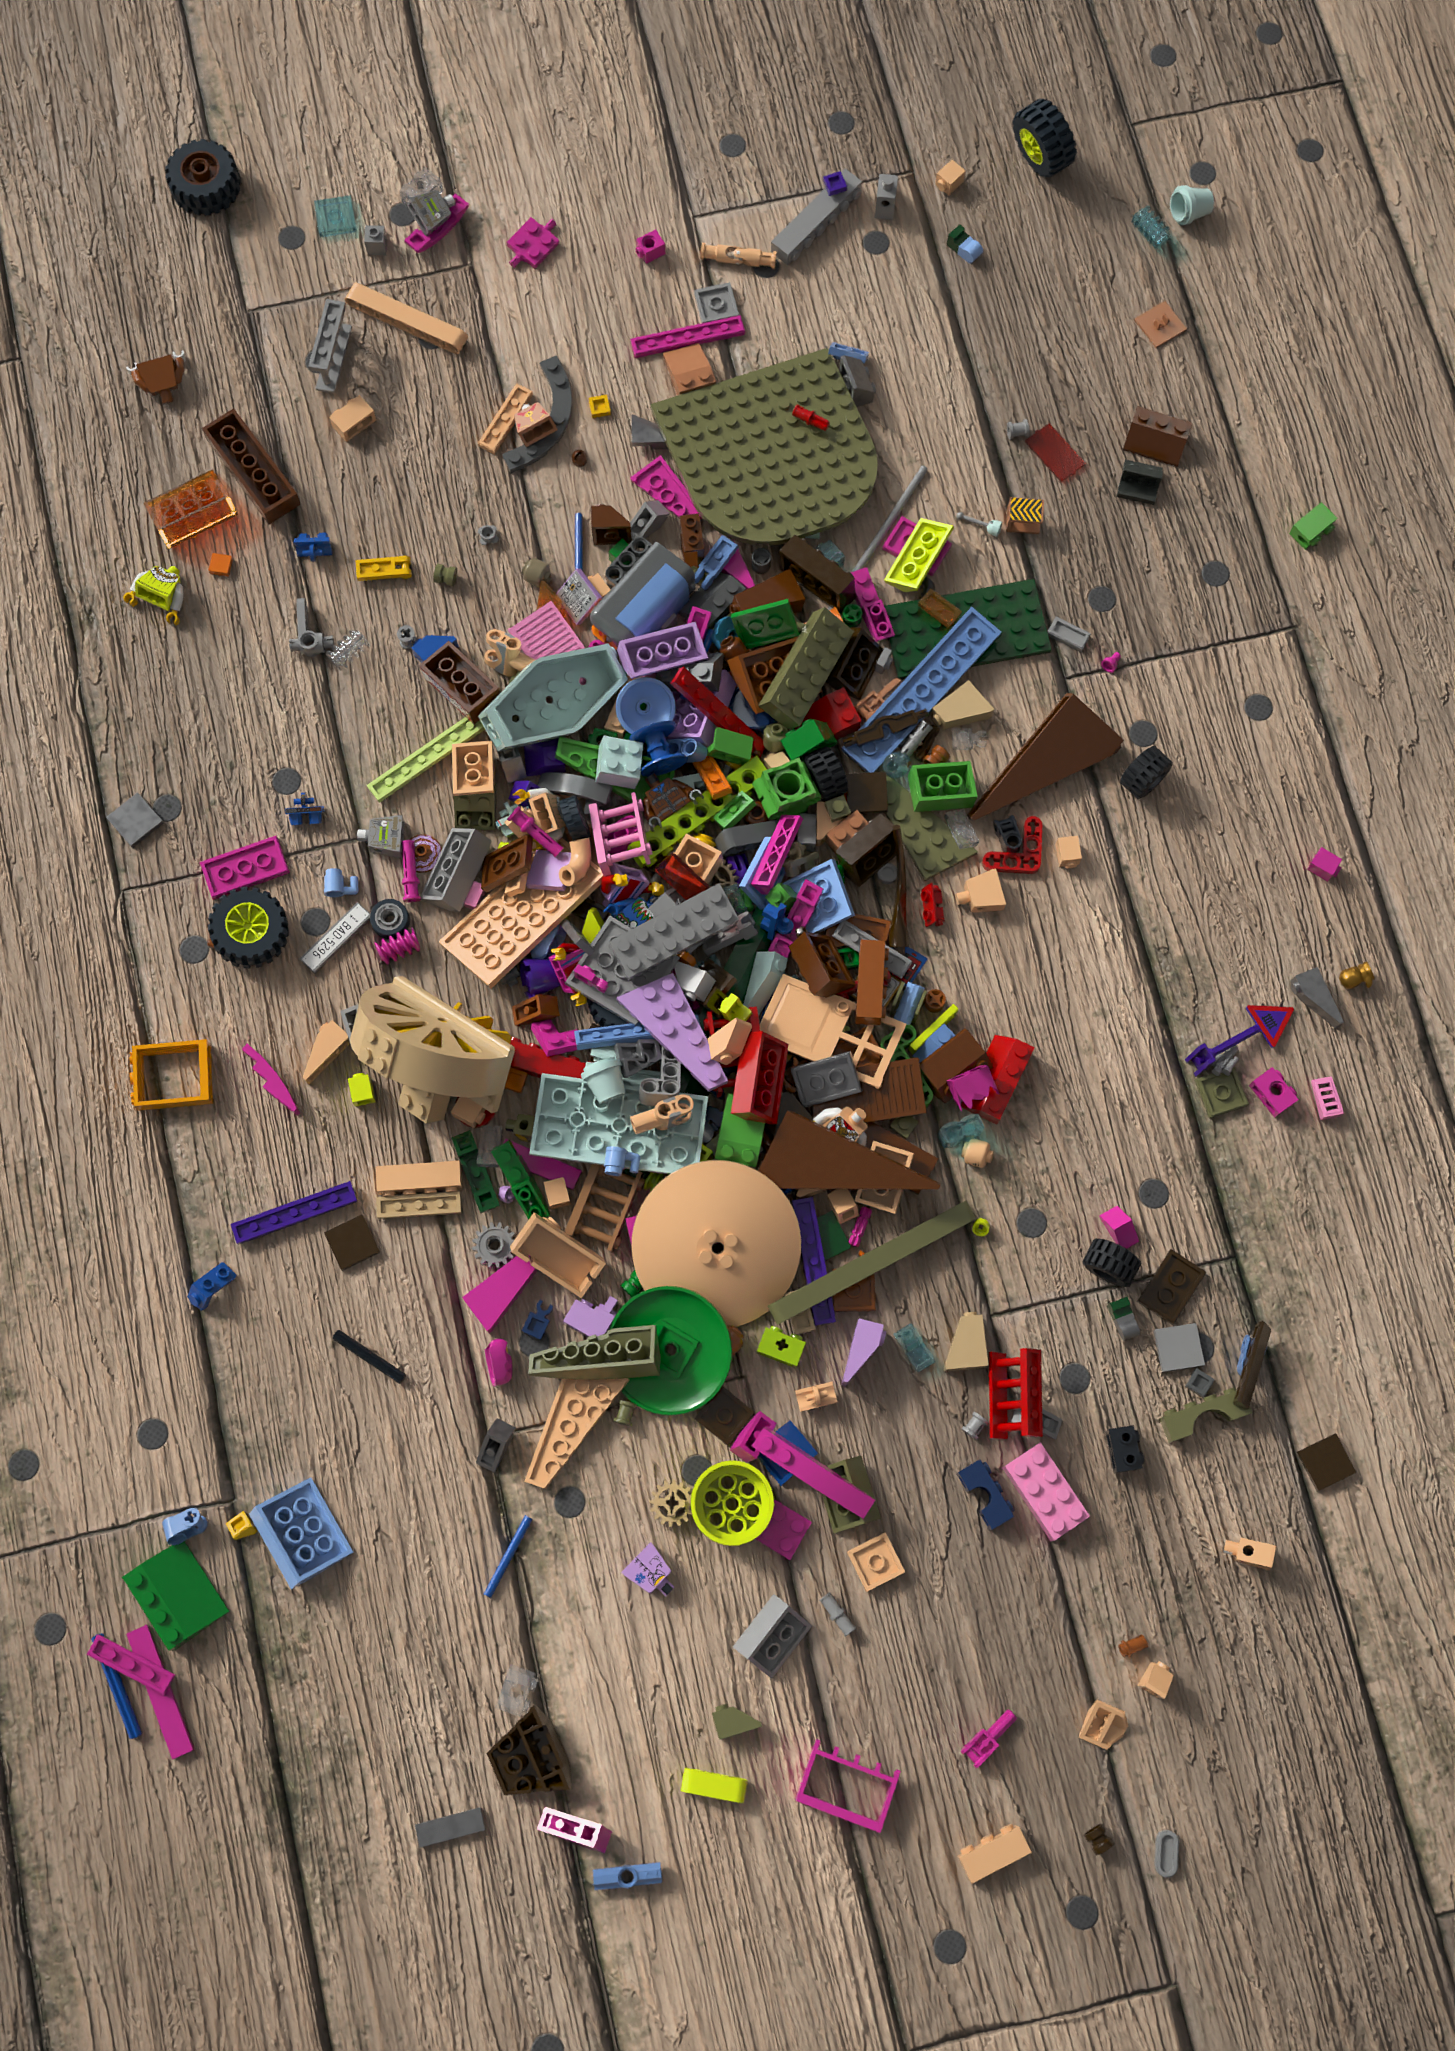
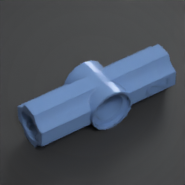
M661 1862L593 1869L594 1889L630 1888L638 1885L662 1883ZM623 1871H632L634 1879L631 1882H625L621 1876Z

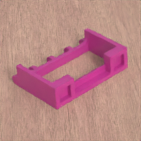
M816 1739L795 1800L881 1833L900 1770L896 1769L894 1776L890 1777L879 1772L882 1763L877 1762L874 1770L858 1765L860 1755L856 1754L854 1761L850 1762L837 1757L839 1747L835 1746L832 1754L819 1750L820 1740ZM816 1754L890 1781L878 1821L803 1793Z

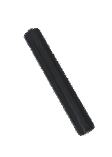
M337 1330L332 1337L334 1341L397 1383L401 1384L406 1377L404 1372L341 1330Z

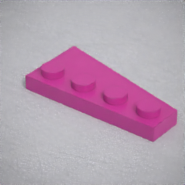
M661 455L630 477V480L653 499L659 500L667 510L679 519L681 515L698 513L686 488Z

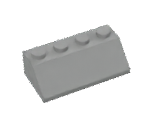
M452 828L422 891L421 900L447 911L460 912L473 881L481 869L485 855L489 852L492 840L476 829Z

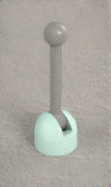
M958 512L956 515L958 520L964 519L987 527L988 533L998 537L1003 524L1001 521L992 520L989 523H985L965 516L962 512Z

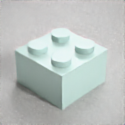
M603 736L598 750L595 782L635 789L640 779L643 743Z

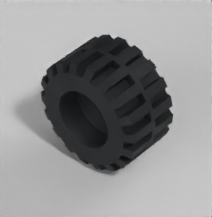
M826 746L804 756V762L812 776V781L815 782L822 797V801H829L848 791V782L843 767L836 754L829 747Z
M1156 746L1149 747L1128 766L1121 777L1120 783L1137 799L1143 798L1165 778L1173 762Z
M1098 1238L1093 1239L1082 1261L1083 1265L1091 1273L1120 1287L1131 1286L1142 1264L1139 1258L1128 1249L1112 1241Z

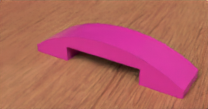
M455 193L453 195L455 205L449 208L451 215L446 222L428 236L423 234L422 230L415 229L404 240V243L417 253L431 248L459 222L467 211L469 203Z
M805 879L787 917L794 924L793 930L789 934L777 933L768 950L769 952L775 951L788 959L791 954L788 946L797 939L795 930L801 926L806 928L823 893L824 889Z

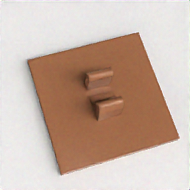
M1166 301L1134 319L1155 348L1187 330Z

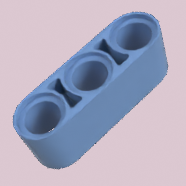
M694 739L666 740L671 745L670 753L685 754L688 757L687 763L701 762L707 756V747Z

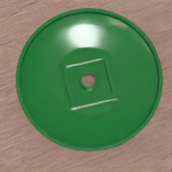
M660 1286L635 1295L618 1311L609 1330L656 1325L660 1350V1375L627 1378L629 1382L621 1392L642 1409L661 1415L684 1414L703 1406L719 1392L726 1381L731 1367L732 1341L724 1318L709 1300L683 1287ZM669 1343L676 1346L677 1351L675 1355L667 1353L666 1346Z

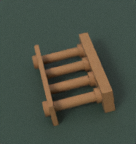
M592 1164L565 1233L575 1238L576 1234L582 1233L608 1243L607 1250L611 1253L614 1252V1249L618 1250L622 1241L620 1234L626 1222L625 1218L628 1217L638 1190L642 1191L646 1179H643V1173L638 1171L636 1178L624 1173L621 1176H611L605 1174L604 1165ZM606 1175L632 1185L629 1196L626 1197L600 1187L597 1183L599 1176ZM597 1194L625 1205L621 1216L591 1206V1203H589L591 1195L595 1196ZM591 1214L617 1224L613 1236L584 1226L583 1222H581L583 1215Z

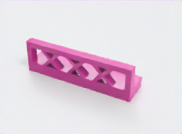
M781 815L751 882V885L762 895H768L770 889L774 886L803 821L801 816Z

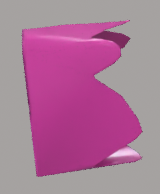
M980 1065L947 1080L955 1103L961 1111V1099L971 1109L972 1099L982 1100L984 1097H987L989 1087H993L996 1093L999 1094L987 1065Z

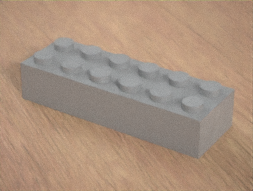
M720 883L612 939L609 941V946L629 981L737 924L739 918Z

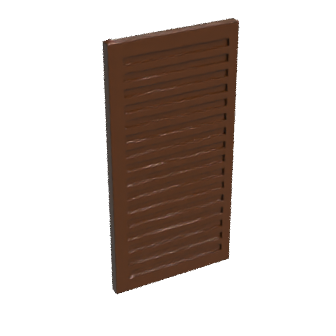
M911 1058L890 1062L879 1090L860 1081L862 1092L812 1105L814 1118L825 1109L838 1107L842 1110L846 1106L850 1107L853 1111L857 1108L864 1110L866 1118L863 1121L865 1123L927 1113L919 1064L920 1059ZM879 1064L856 1067V1070L874 1078Z

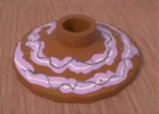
M426 834L410 838L409 840L415 842L416 872L424 873L433 870L442 850L439 842L434 837ZM421 848L425 849V852H424V853H422V854H419V853H418V850H419V849H421Z

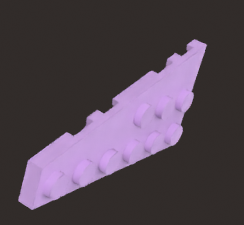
M673 973L616 998V1001L623 1005L667 1051L673 1054L676 1060L683 1064L707 1091L728 1083L719 1062L711 1059L708 1040Z

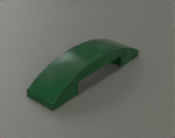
M471 1130L451 1137L480 1214L499 1207V1201Z

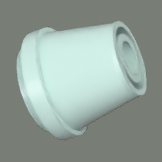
M1187 185L1178 186L1170 200L1171 214L1180 225L1190 224L1195 219L1209 215L1214 207V197L1208 188H1191Z
M609 1057L590 1064L583 1069L584 1072L581 1074L582 1080L586 1081L599 1104L612 1101L626 1094L620 1059Z

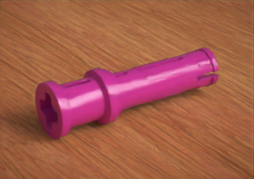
M520 806L507 818L508 821L514 822L521 828L520 831L522 833L527 832L554 857L564 848L534 823V818L528 817L521 810Z
M404 840L401 842L404 878L401 881L402 885H404L403 902L421 901V896H419L418 892L420 880L416 875L415 842Z

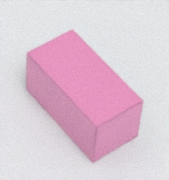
M473 881L464 901L465 907L473 910L481 902L485 893L481 889V883Z

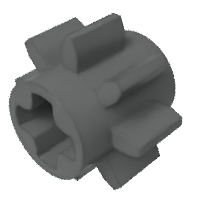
M515 966L500 980L502 985L507 983L511 987L519 983L517 977L521 976L518 967Z

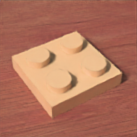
M886 1532L847 1551L866 1592L905 1573Z

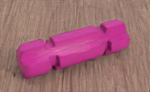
M862 1207L860 1210V1217L857 1218L852 1231L853 1235L849 1239V1244L853 1247H859L861 1237H863L868 1224L867 1219L870 1218L872 1213L870 1208Z

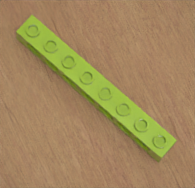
M755 756L725 778L731 788L736 790L737 794L743 791L750 797L753 794L754 787L752 784L745 783L743 777H749L753 783L762 776V771L767 769L758 756ZM708 790L702 793L703 799L702 797L696 798L697 805L691 801L662 821V828L657 825L654 827V832L649 830L645 833L647 843H653L657 846V850L652 851L653 854L649 855L651 864L647 865L643 855L633 859L641 869L645 866L651 867L658 861L657 857L661 854L663 856L668 855L674 850L672 848L677 843L680 845L686 833L688 835L693 832L697 834L705 828L704 824L709 821L715 822L713 817L736 795L728 794L718 798L721 806H715L712 803L713 798ZM696 810H702L705 813V817H698ZM680 821H686L689 824V828H682ZM670 832L673 835V839H666L664 833ZM640 840L629 844L627 850L641 847Z

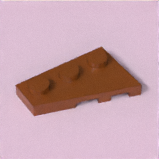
M855 914V916L846 920L875 939L887 942L891 921ZM840 923L828 928L826 931V936L831 937L836 948L847 946L832 936Z

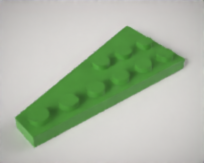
M559 737L555 758L590 779L596 780L599 746ZM642 756L641 769L652 759ZM675 770L657 777L660 782L668 777L672 780ZM641 774L635 789L611 785L614 793L633 803L631 793L635 792L637 799H642L643 801L645 793L651 788L645 781L647 777Z

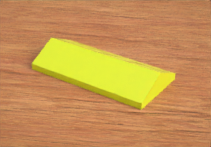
M920 518L885 577V583L903 592L917 591L953 531V525Z

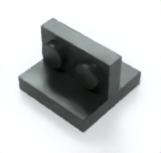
M1125 459L1116 497L1154 505L1163 476V468Z

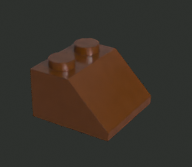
M598 504L591 506L593 545H616L621 539L628 544L632 542L631 523L611 505Z

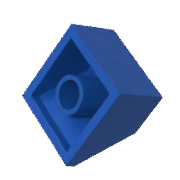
M791 1420L776 1431V1433L813 1458L818 1454ZM761 1452L759 1453L757 1458L780 1486L793 1476L792 1473Z

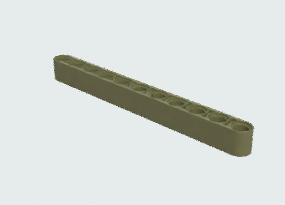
M966 1200L768 1305V1308L778 1325L972 1222L976 1217Z

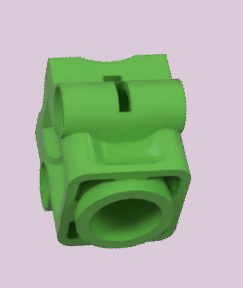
M800 758L762 771V776L752 783L759 800L762 801L761 804L768 819L772 821L779 820L781 815H800V813H806L809 805L817 803L822 798L815 782L812 781V776L805 762H801ZM782 791H785V792H788V793H790V794H792V795H784V794L781 793V792H782Z

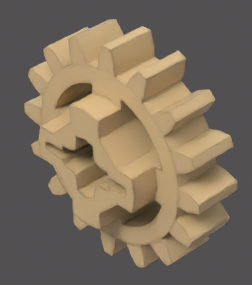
M673 1479L672 1484L669 1485L665 1480L664 1487L657 1485L659 1491L657 1493L651 1492L655 1499L649 1500L650 1504H654L650 1512L657 1513L654 1519L661 1518V1525H664L667 1521L671 1528L673 1522L681 1526V1520L683 1519L685 1522H688L687 1514L692 1515L690 1510L691 1495L688 1494L691 1488L687 1487L684 1489V1482L676 1485V1480ZM670 1489L669 1494L665 1498H659L664 1491ZM677 1490H680L687 1500H681L677 1495ZM674 1493L675 1501L679 1502V1504L674 1506L673 1513L671 1514L670 1506L666 1505V1503L671 1500ZM658 1507H664L668 1511V1517L664 1516ZM686 1508L681 1516L675 1518L678 1510Z

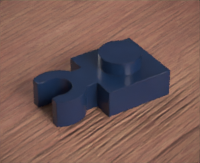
M539 1300L537 1303V1313L530 1312L521 1330L523 1333L542 1340L550 1323V1320L545 1317L553 1311V1305L551 1304L547 1310H542V1300Z

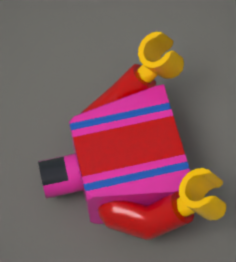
M562 943L556 949H551V952H555V955L550 956L549 960L563 991L575 993V995L571 996V999H576V1007L586 1004L587 998L565 985V982L585 952L576 944Z

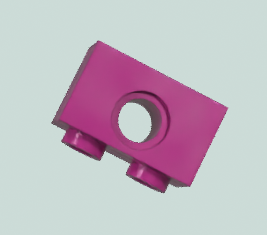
M1273 1067L1249 1085L1274 1118L1299 1100L1296 1097V1091L1291 1086L1288 1087L1284 1082L1283 1075ZM1271 1087L1277 1088L1279 1095H1274L1271 1092Z

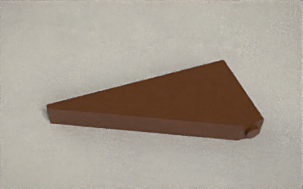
M1066 693L965 817L970 820H977L1116 754L1121 749V744L1124 740L1075 694Z
M792 1110L786 1112L758 1170L771 1179L779 1188L939 1189L941 1183Z

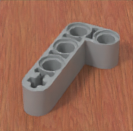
M662 1045L660 1047L662 1057L660 1060V1079L646 1078L640 1084L639 1101L647 1106H656L658 1102L678 1096L680 1092V1063Z

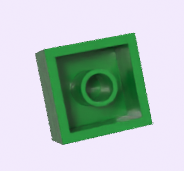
M815 719L804 721L801 724L802 727L787 732L785 734L786 737L781 740L790 759L800 758L801 762H804V756L826 746L831 748L838 743L828 724Z

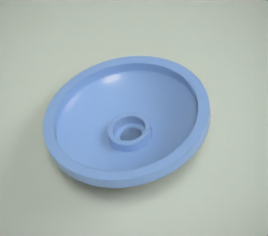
M651 677L637 678L628 682L620 691L616 701V715L622 727L630 734H633L638 729L660 721H672L675 715V700L672 692L663 682ZM641 703L646 704V708L644 710L640 709Z

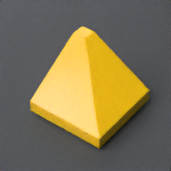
M244 1511L226 1523L234 1540L258 1532Z

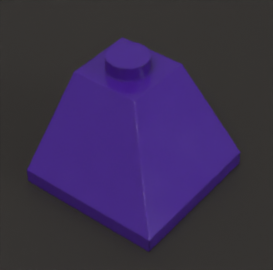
M559 738L524 746L526 776H537L550 772L566 773L565 763L555 758Z

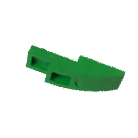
M509 1140L493 1148L491 1153L510 1183L511 1191L528 1220L534 1212L541 1217L546 1218L550 1216L548 1207L522 1155L519 1156L512 1142Z

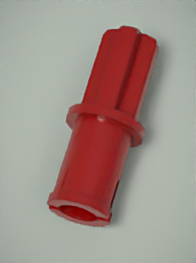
M798 404L793 409L792 416L806 422V425L809 426L811 424L823 431L828 429L830 422L816 415L815 411L807 410Z

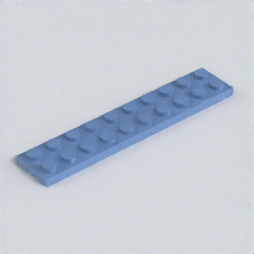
M971 607L859 730L871 726L875 720L886 715L897 716L910 710L918 712L925 708L929 714L932 708L939 703L1001 635V631ZM924 718L919 719L916 725L897 734H892L889 727L885 725L882 727L884 733L882 740L860 747L854 744L847 748L843 747L841 751L867 773L876 772Z

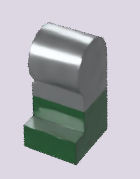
M1128 1297L1107 1305V1309L1123 1341L1140 1335V1330L1134 1319Z

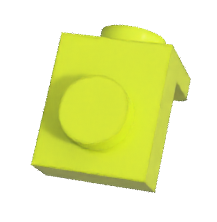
M733 993L722 1001L721 1008L719 1009L723 1017L730 1022L735 1018L747 1021L752 1014V1011L744 1006Z

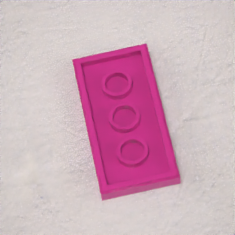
M277 836L200 862L213 900L223 895H229V891L233 889L238 892L241 891V887L249 888L290 873Z

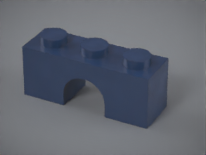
M978 1460L956 1473L966 1492L975 1488H981L987 1492L989 1496L988 1505L980 1510L979 1514L990 1531L1013 1518L1012 1512H1014V1508L1009 1500L1005 1501L1001 1493L1003 1490L998 1481L994 1482L989 1475L992 1471L988 1464Z

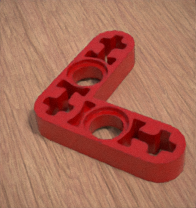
M1030 816L1025 820L1022 853L988 852L982 860L983 868L986 871L996 868L997 872L1035 874L1038 872L1041 866L1042 821L1036 816ZM1031 822L1038 826L1034 830V835H1030L1031 827L1029 825ZM1028 841H1035L1038 847L1035 850L1029 849L1027 847ZM989 858H993V861H995L993 866L986 862ZM1001 858H1003L1002 867H1000ZM1013 858L1016 860L1017 865L1011 868L1007 866L1006 860ZM1021 859H1023L1022 863H1026L1023 864L1022 868H1020ZM1029 860H1033V863L1037 865H1034V868H1030V865L1027 863H1029Z

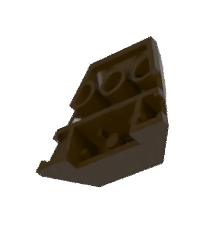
M536 1704L486 1753L504 1796L572 1789L570 1762L552 1721Z

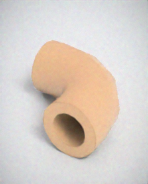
M589 838L569 842L571 848L570 862L559 870V879L565 886L574 885L582 880L590 868L591 845Z

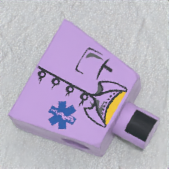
M651 1542L621 1572L650 1594L657 1588L666 1597L675 1588L666 1579L672 1571Z

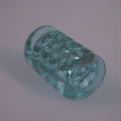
M1148 205L1140 209L1132 217L1131 222L1138 228L1140 233H1143L1145 238H1148V242L1157 249L1169 239L1170 234L1167 233L1170 227L1167 226L1163 229L1165 222L1162 221L1158 224L1160 216L1153 218L1156 212H1149L1151 207Z

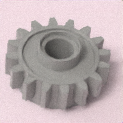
M490 1222V1228H486L483 1225L482 1233L476 1231L478 1239H472V1242L477 1245L472 1247V1251L478 1252L475 1258L476 1260L482 1258L480 1261L482 1266L488 1263L489 1269L493 1265L500 1269L501 1264L504 1263L506 1265L509 1259L512 1260L514 1258L510 1246L514 1241L512 1238L516 1235L514 1232L508 1233L510 1231L509 1226L503 1229L502 1223L499 1222L497 1227H495L493 1222ZM498 1241L501 1243L500 1248L495 1251L491 1250V1243Z

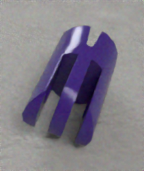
M745 853L726 857L727 864H732L730 871L736 869L733 876H738V879L735 881L738 884L741 883L750 866Z

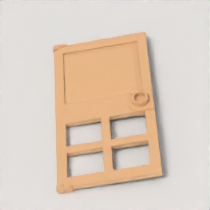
M783 974L761 1020L760 1031L788 1043V1052L812 1062L831 1057L839 1038L858 1046L853 1057L855 1067L864 1049L879 1054L883 1058L874 1078L857 1071L861 1082L879 1090L882 1086L887 1067L904 1032L906 1023L888 1016L881 1018L882 1023L895 1028L885 1050L867 1042L875 1025H867L862 1039L843 1032L851 1012H856L857 1003L837 995L827 998L814 996L810 992L807 983Z

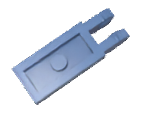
M721 535L695 572V584L700 581L704 572H706L708 575L702 582L701 588L707 590L713 583L714 578L716 579L738 550V545Z

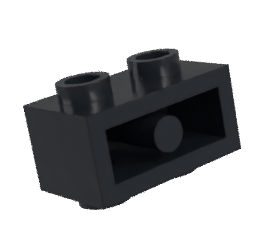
M1134 1425L1106 1430L1113 1473L1117 1474L1142 1469V1464L1145 1463L1142 1451H1139L1140 1435L1138 1430H1135Z

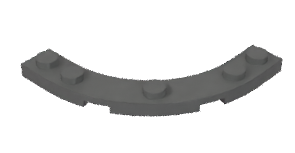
M557 355L539 362L552 391L553 401L550 416L558 430L527 447L522 445L502 454L510 473L523 469L546 456L548 451L555 444L559 443L568 427L572 411L571 387Z

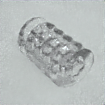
M356 629L355 631L350 630L349 636L344 635V642L339 640L337 642L338 647L333 645L331 647L333 652H326L329 661L340 671V666L348 667L345 662L346 660L351 663L353 662L352 655L357 658L359 657L357 650L365 651L362 646L363 644L370 647L368 640Z

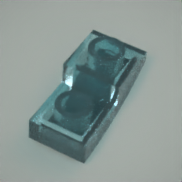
M911 1323L893 1334L917 1373L936 1362Z

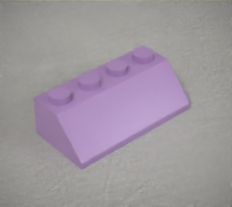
M696 622L621 640L617 649L622 667L631 679L708 659Z

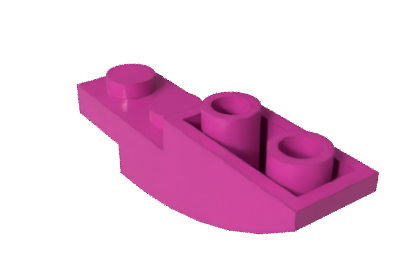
M867 567L850 572L855 578L856 604L862 609L863 620L875 641L878 642L895 636L883 602L879 600Z

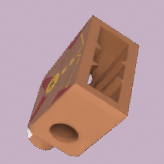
M539 403L524 405L521 411L514 416L517 432L525 447L558 430L550 414Z

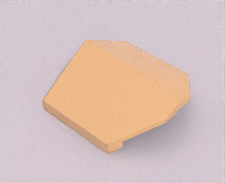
M1096 1700L1087 1712L1079 1738L1106 1750L1109 1749L1113 1743L1123 1737L1128 1727L1125 1712L1100 1700Z

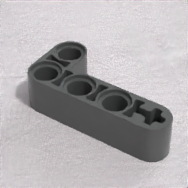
M779 820L727 828L721 831L714 840L715 848L722 852L724 860H726V857L737 855L741 851L759 849L765 837H772Z

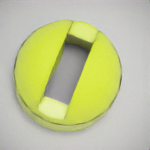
M983 1218L976 1219L972 1227L973 1233L977 1236L987 1235L990 1228L988 1220Z

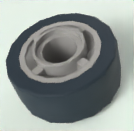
M385 899L379 901L373 907L370 913V922L374 931L380 937L389 939V936H392L396 939L398 932L403 935L404 930H408L410 917L406 907L400 901ZM387 917H395L392 922H385Z

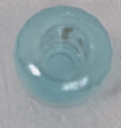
M901 751L887 755L883 761L884 772L893 779H899L907 775L912 766L910 757Z

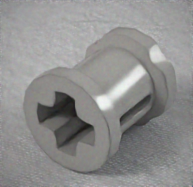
M1027 419L1019 423L1007 422L1009 440L1016 436L1024 435L1029 437Z
M408 625L398 629L397 636L401 647L412 649L411 647H413L417 640L414 629Z
M973 1412V1417L961 1430L974 1440H977L979 1433L984 1426L989 1425V1422L978 1413Z

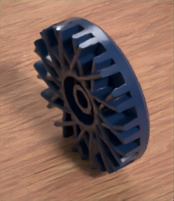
M739 687L734 690L729 709L750 729L755 731L756 734H759L760 731L764 734V730L768 725L778 723L765 711L755 714Z

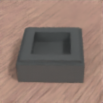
M1196 1368L1185 1387L1201 1398H1204L1215 1379Z

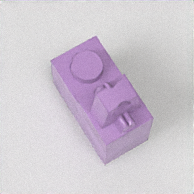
M610 1296L605 1305L600 1303L599 1306L593 1309V1304L584 1299L580 1302L576 1299L563 1322L586 1337L595 1334L596 1336L606 1334L617 1314L613 1310L618 1300Z

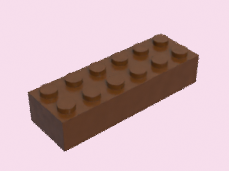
M234 408L201 428L208 443L268 525L301 505L296 491Z

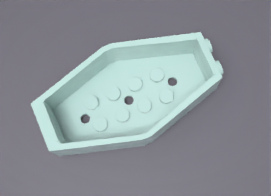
M608 643L541 657L526 666L478 716L496 750L503 751L559 737H566L581 729L628 680L626 671L617 659L616 650L610 647ZM580 678H584L586 680L585 685L580 684ZM547 696L552 698L551 704L546 702ZM513 715H517L519 717L518 722H513Z

